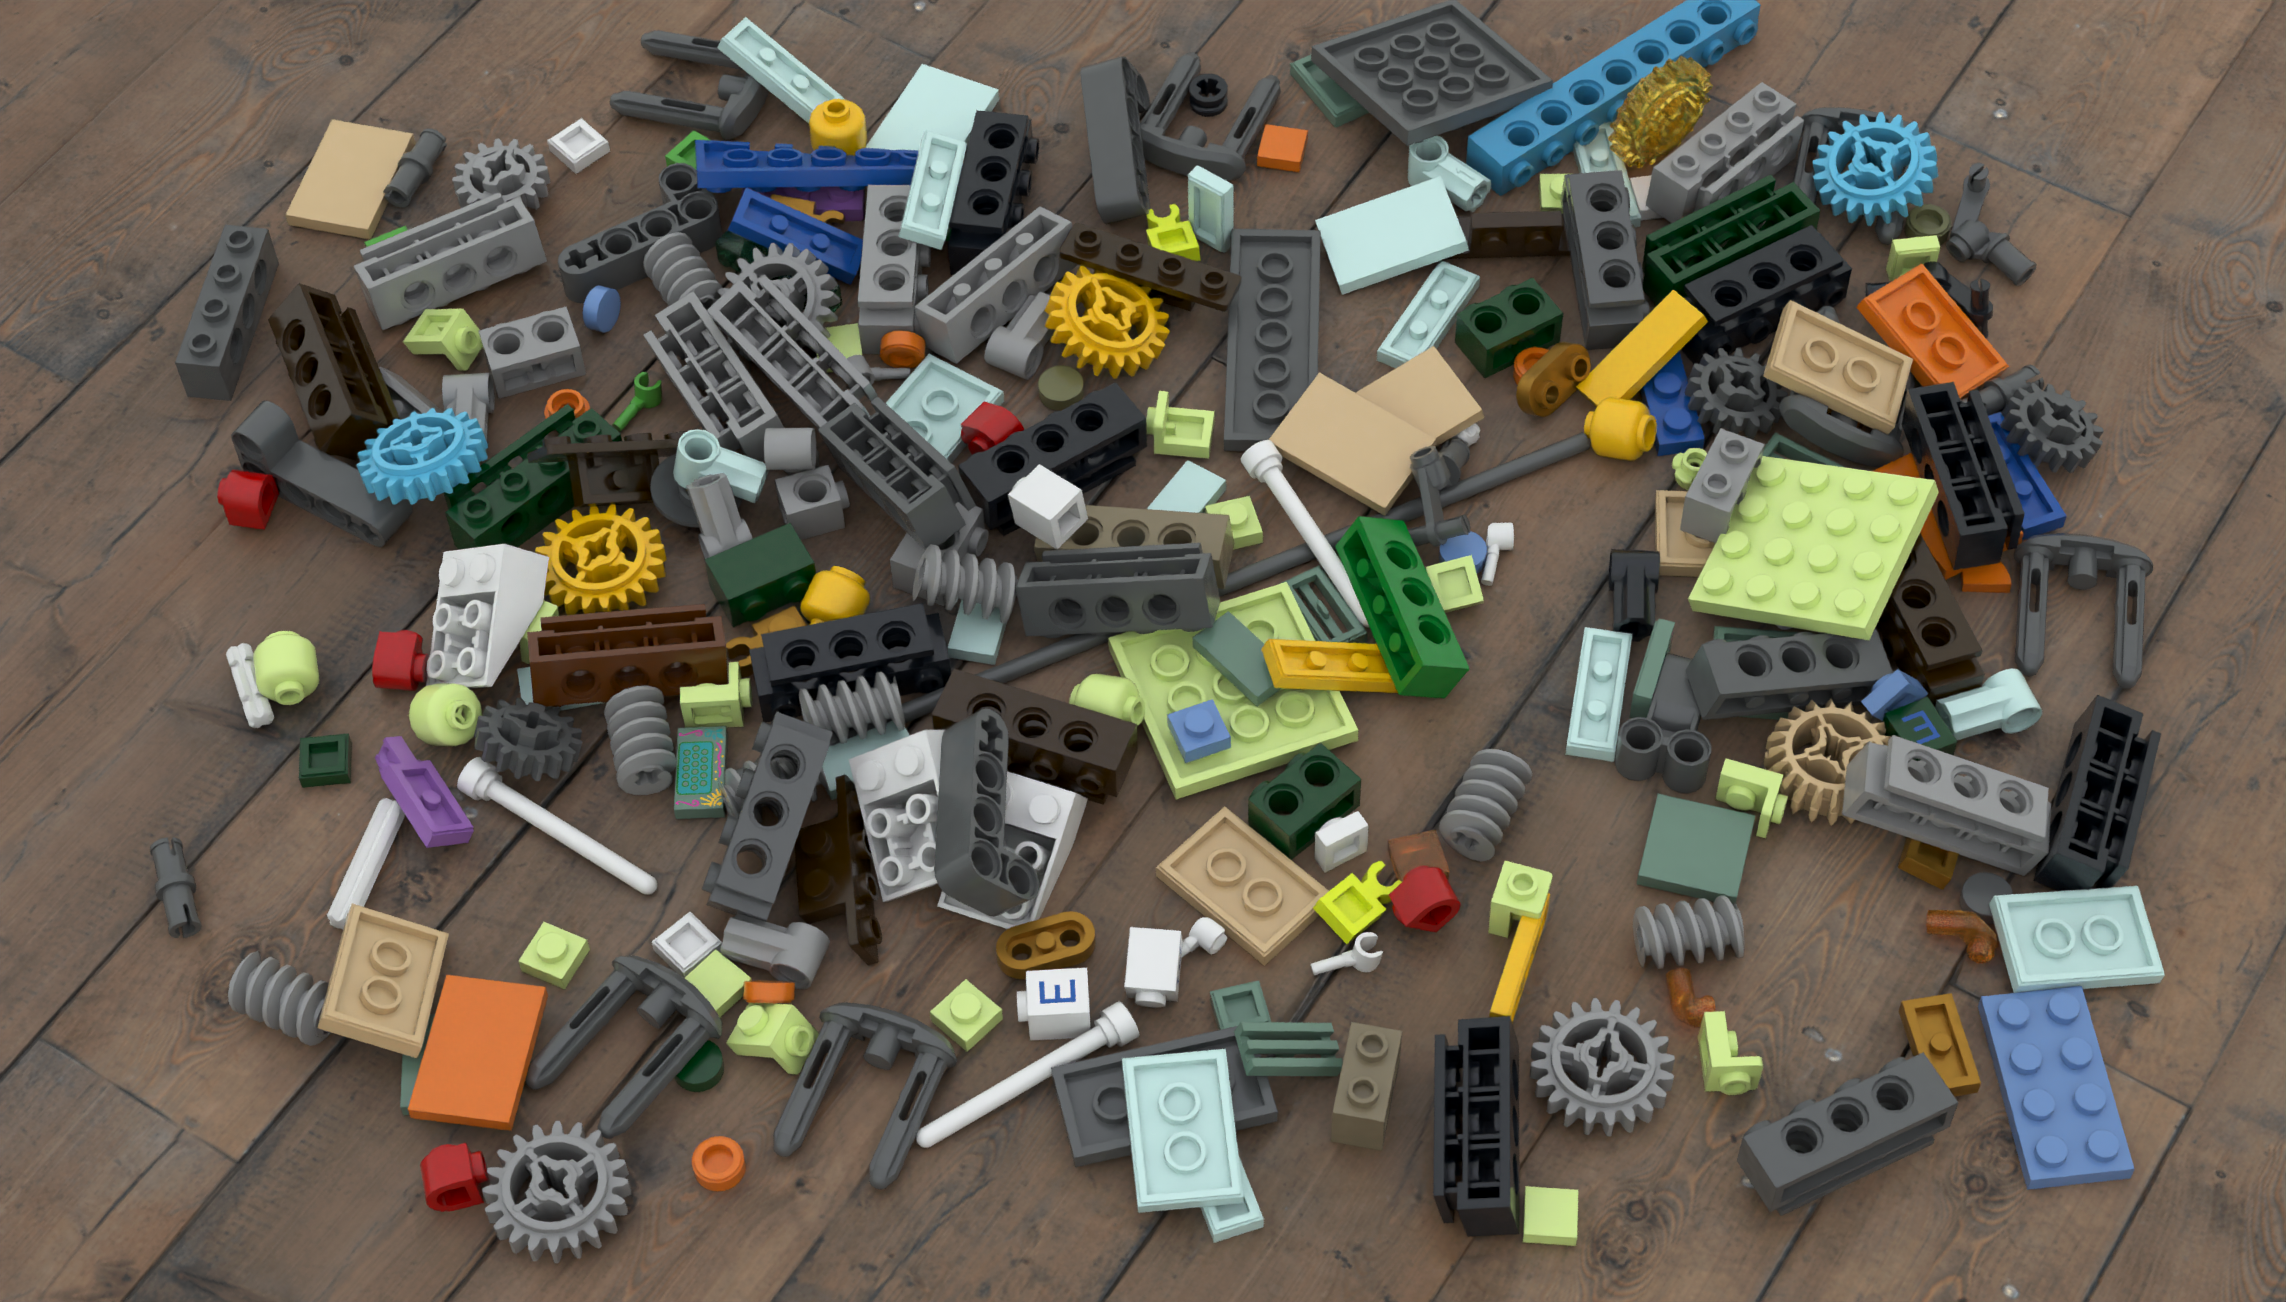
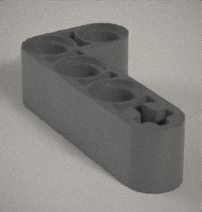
M1125 56L1084 66L1080 72L1095 200L1099 215L1105 224H1111L1149 214L1150 199L1139 113L1148 111L1150 107L1145 81Z
M675 163L661 171L659 174V186L663 205L562 250L558 257V265L565 294L571 301L584 303L588 293L598 285L619 290L648 277L643 266L644 256L656 241L668 234L676 232L685 233L691 238L692 245L700 253L719 244L723 232L717 200L712 192L706 188L697 187L696 170L691 165Z
M262 401L231 434L243 471L272 475L275 479L280 498L371 545L383 547L413 513V508L407 499H402L396 505L392 504L390 497L381 501L377 500L375 492L370 494L367 492L360 473L356 468L299 440L291 418L283 409L270 401Z
M982 709L948 727L943 732L934 871L937 883L945 894L988 916L995 917L1035 898L1039 891V878L1035 869L1027 860L1004 849L1008 730L1005 722L996 712L990 709Z

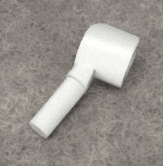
M1492 523L1488 526L1486 539L1487 558L1481 583L1490 586L1493 584L1499 559V550H1513V523Z
M1200 918L1191 928L1189 937L1183 940L1182 957L1193 952L1198 946H1201L1211 955L1217 953L1227 941V936L1224 934L1225 929L1211 918Z
M1372 932L1362 933L1356 938L1353 950L1311 963L1313 975L1350 966L1361 972L1375 970L1380 963L1383 951L1367 953L1365 951L1375 947L1378 936Z

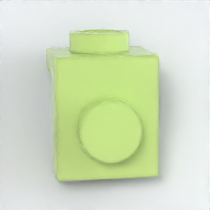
M1159 391L1157 406L1148 407L1146 418L1147 434L1154 435V454L1209 459L1215 423L1214 411L1169 407V393L1167 391Z
M749 1002L739 1016L737 1024L726 1044L736 1055L774 1058L788 1074L797 1075L809 1057L819 1033L792 1004Z

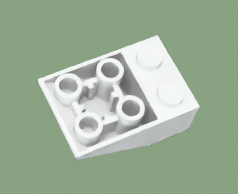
M507 544L443 552V560L439 569L440 583L437 605L433 615L434 628L431 651L426 667V686L436 683H455L464 685L469 689L493 686L543 604L549 557Z
M926 729L849 759L883 902H889L938 884L935 878L934 864L941 742L945 730Z
M1007 771L1004 849L1024 858L1033 866L1039 878L1038 894L1035 898L995 917L988 916L949 897L943 891L937 906L1006 929L1040 919L1073 847L1088 799L1075 792Z

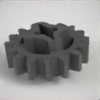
M1718 348L1715 358L1705 353L1700 364H1694L1685 389V395L1691 397L1688 409L1701 411L1697 420L1700 424L1711 421L1714 423L1713 433L1718 434L1720 428L1727 429L1735 434H1738L1739 431H1744L1749 439L1755 438L1758 429L1767 434L1770 432L1773 423H1778L1781 417L1779 405L1781 400L1788 396V392L1781 390L1782 385L1763 377L1766 365L1761 366L1758 364L1759 354L1755 353L1748 359L1743 357L1741 348H1736L1733 356H1728L1723 348Z
M2035 383L2030 384L2027 391L2020 387L2002 411V415L2005 418L2000 424L2001 428L2010 431L2006 438L2008 443H2018L2021 446L2017 454L2020 456L2028 454L2033 458V465L2037 467L2042 462H2046L2050 470L2055 473L2061 465L2069 473H2073L2077 466L2084 469L2103 443L2099 439L2104 432L2103 428L2093 425L2098 418L2097 414L2086 413L2083 410L2086 405L2084 400L2076 401L2072 399L2071 393L2068 390H2065L2061 395L2057 394L2051 384H2047L2044 391H2041Z
M516 698L515 705H510L504 700H498L497 708L486 706L483 716L478 717L474 734L476 738L474 748L483 751L482 760L484 762L496 761V771L498 772L509 768L517 779L531 774L535 781H540L543 773L557 779L559 778L560 770L571 772L574 762H578L583 742L580 740L582 730L573 727L574 719L572 717H559L560 708L558 707L546 710V706L538 703L529 702L526 705L522 698Z

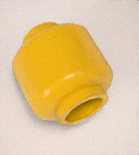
M832 99L819 104L811 112L809 129L813 150L818 149L819 146H834L845 151L846 155L855 156L857 150L866 147V118L862 109L854 102L845 99Z
M1612 397L1602 400L1595 411H1590L1586 416L1584 424V434L1590 439L1591 446L1596 454L1602 457L1635 461L1642 456L1644 451H1650L1653 447L1657 431L1655 416L1650 415L1645 404L1639 401Z
M832 566L830 571H820L814 575L801 602V613L810 621L809 625L863 615L870 603L869 592L864 587L866 581L858 574L839 566Z

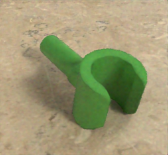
M641 372L635 377V397L612 424L617 431L621 432L642 408H653L660 404L662 400L661 380H658L654 386L648 387L649 374L647 372Z

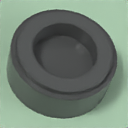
M1988 872L1977 873L1965 881L1959 899L1960 907L1963 913L1974 922L1994 924L1989 903L1996 895H2011L2013 892L2008 882L2002 877Z

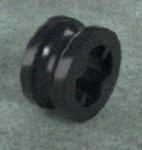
M1202 74L1191 81L1189 90L1192 111L1204 117H1213L1225 111L1228 105V86L1222 77L1215 74Z

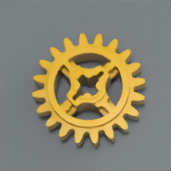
M1082 265L1079 267L1076 275L1066 272L1061 283L1056 282L1044 310L1049 314L1045 327L1055 330L1050 341L1054 344H1066L1062 356L1065 358L1073 354L1079 358L1077 361V368L1079 369L1083 368L1087 363L1093 365L1095 376H1099L1103 368H1108L1113 379H1117L1122 368L1132 377L1135 376L1139 366L1147 370L1153 359H1158L1170 331L1164 327L1169 314L1158 312L1163 300L1162 298L1150 299L1148 294L1151 288L1146 286L1139 287L1134 282L1094 270L1091 274ZM1079 303H1083V306L1086 308L1083 317H1078L1076 305ZM1132 325L1136 326L1138 337L1131 339L1128 334Z
M611 504L606 513H599L597 506H591L589 515L582 516L579 511L574 509L572 510L573 521L568 524L561 519L555 520L558 534L552 532H544L542 534L545 546L536 547L535 552L549 557L544 595H549L550 602L558 607L564 604L567 615H575L579 609H583L584 614L612 612V610L617 608L620 611L629 610L628 603L632 601L638 605L645 606L644 591L657 593L659 591L657 578H663L666 575L663 562L667 561L659 530H651L648 517H643L636 521L634 509L632 508L626 510L621 516H618L615 504ZM625 546L637 554L634 562L626 560L625 554L622 552ZM568 562L575 564L578 571L576 578H572L565 572Z

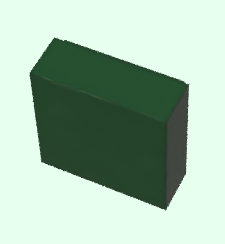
M349 733L300 738L299 781L302 788L351 783L352 742Z

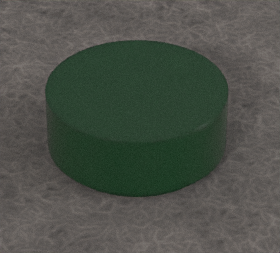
M707 1040L683 1067L681 1072L674 1077L678 1085L691 1092H703L717 1085L724 1074L721 1050L715 1043Z

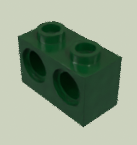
M1532 277L1518 285L1506 287L1499 294L1485 301L1470 304L1462 312L1458 313L1455 344L1485 379L1514 365L1516 356L1527 348L1540 347L1547 349L1559 343L1563 312Z
M1319 743L1309 752L1297 754L1288 763L1285 771L1271 782L1268 780L1263 781L1252 791L1248 799V825L1292 860L1315 842V832L1319 831L1326 822L1336 817L1344 818L1360 806L1361 778L1322 743ZM1322 783V784H1325L1326 786L1316 787V786H1313L1312 784ZM1281 811H1285V812H1289V813H1291V814H1289V815H1278V814H1275V813L1281 812Z

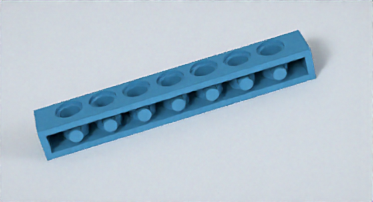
M1756 0L1684 1L1554 82L1551 89L1522 102L1469 135L1466 164L1490 179L1491 189L1500 197L1515 187L1523 186L1532 176L1546 167L1558 164L1565 155L1573 151L1576 141L1582 146L1591 143L1597 136L1599 126L1607 122H1611L1612 125L1621 124L1630 114L1644 105L1654 103L1660 95L1677 84H1684L1693 74L1707 65L1717 63L1726 53L1737 46L1749 43L1758 30L1761 4Z

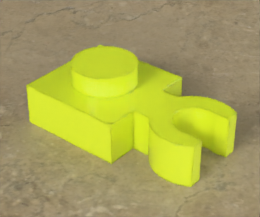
M1175 204L1169 205L1170 215L1162 218L1155 216L1153 209H1149V214H1146L1148 245L1194 261H1200L1199 245L1190 221L1181 222L1178 206Z
M1382 861L1372 864L1361 881L1351 873L1322 896L1313 907L1346 944H1349L1383 915L1386 908L1382 904L1391 902L1389 894L1402 883L1398 880L1392 886L1386 887L1378 882L1377 876L1385 867Z

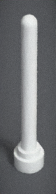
M1263 440L1254 444L1242 455L1241 463L1252 478H1257L1260 482H1266L1362 626L1369 627L1341 560L1282 474L1281 454L1271 440Z
M476 757L462 770L457 782V788L474 800L483 799L489 801L492 799L642 894L650 895L656 891L657 881L653 876L502 783V776L498 774L494 765L484 762L481 757Z
M1120 1001L1114 1003L1100 1012L1101 1018L1094 1021V1028L922 1127L917 1132L916 1142L923 1148L933 1146L1051 1077L1052 1067L1074 1063L1105 1044L1109 1048L1115 1044L1119 1047L1126 1045L1139 1037V1031L1134 1019Z

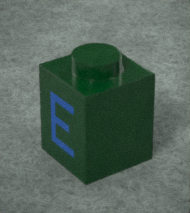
M1928 697L1884 714L1882 722L1885 723V736L1892 737V735L1954 755L1958 741Z

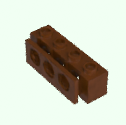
M705 604L540 617L541 631L527 632L533 703L546 707H561L564 705L594 702L607 703L617 693L635 686L656 687L662 691L663 696L680 695V687L697 686L703 683L715 685L728 684L726 642L722 616L706 617Z

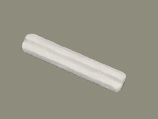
M383 798L379 801L327 914L330 925L335 928H344L351 904L364 907L405 817V813L396 800Z

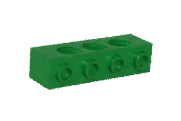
M1358 516L1336 544L1335 548L1396 690L1402 696L1445 699L1470 668L1407 526L1402 520Z

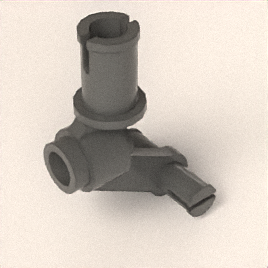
M1975 163L1970 167L1969 175L1964 179L1963 194L1950 233V239L1946 242V247L1949 253L1959 262H1965L1967 259H1981L1984 263L1991 262L2011 279L2014 285L2020 286L2032 276L2037 264L2028 259L2009 242L2010 236L2007 233L1989 232L1986 225L1978 221L1985 197L1989 193L1990 181L1987 178L1988 168H1984L1982 163Z
M1455 438L1451 440V443L1447 440L1442 445L1439 453L1435 446H1428L1417 450L1410 456L1412 463L1410 469L1421 491L1426 525L1408 529L1415 547L1431 543L1433 546L1444 545L1448 538L1468 535L1470 533V522L1466 515L1463 514L1459 517L1444 520L1439 490L1450 488L1458 482L1461 476V468L1470 458V449L1462 440Z

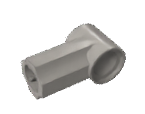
M1039 292L1037 295H1030L1007 328L999 326L993 331L985 349V363L1026 380L1035 374L1042 360L1044 346L1055 332V330L1045 327L1049 314L1044 310L1050 295Z
M491 373L444 375L442 381L444 411L448 408H453L455 416L465 411L468 413L470 420L476 418L487 441L488 414L494 412L495 406L494 384Z
M766 428L764 436L766 469L784 470L789 476L818 468L819 451L816 449L814 428Z
M724 473L710 474L695 479L694 482L686 486L701 533L698 534V539L705 559L753 539L745 520L740 518L730 483Z
M737 913L735 917H730L726 925L720 949L722 955L727 959L768 970L777 981L795 982V989L801 990L811 987L829 947L830 940L823 931L807 923L793 922L786 928Z

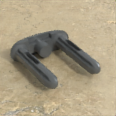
M659 30L644 33L641 37L642 47L653 55L743 70L717 48L721 40ZM746 73L745 77L723 74L718 85L719 99L728 101L725 108L632 91L614 93L610 97V106L621 115L720 132L724 140L731 141L743 134L755 120L766 101L769 90L748 73Z
M1189 52L1178 58L1140 123L1144 159L1178 174L1188 176L1198 165L1226 181L1236 180L1244 174L1246 169L1244 159L1280 96V80L1274 75H1269L1257 82L1222 146L1209 143L1208 147L1204 148L1207 142V135L1196 126L1185 127L1178 140L1165 136V132L1187 96L1191 81L1199 75L1201 70L1200 57L1194 52Z
M1820 107L1800 117L1804 119L1793 182L1814 204H1816L1818 191H1816L1813 179L1815 175L1814 168L1812 173L1804 171L1807 154L1814 152L1816 154L1815 160L1819 159L1817 147L1828 144V133L1830 131L1843 135L1844 121H1848L1853 127L1860 125V115L1864 114L1869 122H1875L1879 114L1878 112L1847 107ZM1884 114L1887 123H1891L1895 118ZM1903 120L1904 127L1910 124L1909 122ZM1909 165L1903 168V175L1907 171ZM1898 211L1891 212L1892 218L1889 224L1884 222L1881 215L1877 216L1875 232L1882 244H1892V240L1897 239L1902 233L1904 217Z
M1823 306L1816 312L1839 323L1836 310L1833 307ZM1909 372L1896 425L1889 435L1875 428L1870 433H1866L1857 428V421L1832 410L1831 415L1826 414L1828 406L1792 390L1790 396H1786L1781 400L1779 405L1780 415L1791 429L1826 451L1852 462L1879 468L1903 456V446L1899 442L1903 430L1902 419L1907 391L1914 388L1916 378Z
M2056 533L2040 534L2027 538L2014 550V559L2020 563L2015 663L2021 673L2025 676L2036 675L2044 663L2049 570H2053L2055 564L2068 566V584L2075 589L2086 590L2095 587L2098 570H2106V577L2116 578L2112 673L2120 687L2124 689L2134 687L2142 675L2145 580L2153 571L2151 559L2135 546L2092 535ZM2031 584L2036 585L2035 612H2031L2029 609ZM2128 596H2131L2133 599L2132 625L2127 622Z
M635 955L616 957L612 961L614 971L530 1062L525 1080L526 1085L533 1090H538L552 1084L595 1035L608 1024L610 1019L635 991H640L648 996L639 1005L637 1011L651 1026L660 1029L675 1011L687 1017L601 1113L597 1127L606 1139H612L626 1132L671 1080L681 1072L683 1067L709 1038L719 1039L722 1036V1021L711 1003L693 984L675 971L657 962Z
M848 1002L837 1003L820 1012L819 1018L824 1024L774 1130L773 1149L777 1155L788 1157L802 1146L851 1037L862 1041L865 1040V1037L871 1039L863 1058L872 1066L883 1070H890L900 1048L913 1052L916 1061L904 1088L900 1092L897 1104L869 1164L870 1184L876 1189L883 1190L898 1178L946 1067L956 1065L957 1058L953 1046L942 1034L914 1018L897 1011L873 1005ZM826 1053H828L827 1056H826V1059H825V1061H824V1063H823V1065H822V1067H821V1070H820V1072H819V1074H818V1076H817V1078H816V1080H815V1083H814L813 1087L810 1088L811 1085H812V1083H813V1080H814V1078H815V1076H816V1074H817V1072H818V1070H819V1067H820V1065H821V1063H822V1061H823V1059H824V1056L826 1055ZM923 1084L911 1114L905 1120L920 1085Z

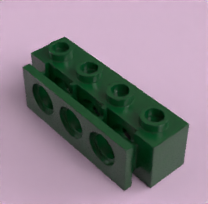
M1770 174L1646 235L1642 271L1644 273L1643 291L1656 305L1672 290H1675L1684 298L1687 296L1684 292V285L1812 225L1817 230L1821 210L1794 182L1774 191L1776 179ZM1763 222H1765L1764 225L1758 230L1757 227ZM1729 240L1728 243L1722 248L1721 245L1725 241ZM1693 258L1688 265L1684 266L1686 261Z
M568 404L483 463L480 466V472L469 473L467 475L469 483H459L453 487V493L451 494L444 492L448 507L445 514L454 545L459 550L498 544H507L518 548L574 507L568 461L528 463L527 453L543 447L542 440L550 432L556 430L559 433L558 437L569 436L571 444L584 443V438L595 435H611L612 442L622 441L621 434L592 408L578 418H575L574 409ZM520 456L523 461L512 469L508 463L513 458ZM483 482L486 488L475 495L471 489L478 483ZM551 488L550 493L543 500L539 501L541 496ZM513 514H515L513 520L507 526L502 528L506 520Z

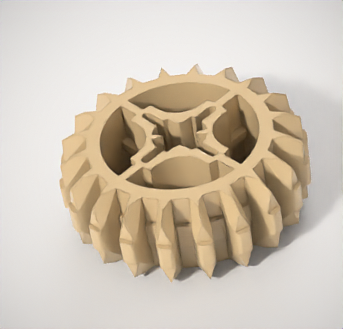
M1832 698L1825 704V708H1820L1811 700L1806 705L1805 711L1794 706L1792 711L1789 712L1788 719L1780 717L1775 725L1774 732L1768 736L1766 743L1767 752H1765L1763 763L1765 770L1783 774L1779 794L1786 795L1788 800H1792L1790 805L1792 814L1805 809L1809 811L1808 816L1811 823L1818 815L1827 816L1831 826L1837 821L1838 816H1843L1846 767L1868 742L1888 746V740L1891 736H1885V723L1871 724L1872 717L1870 712L1866 711L1860 715L1854 713L1852 702L1847 704L1844 709L1836 708ZM1812 742L1813 746L1805 748L1803 754H1793L1801 746ZM1843 816L1850 824H1852L1853 821L1855 820V819H1852V818Z

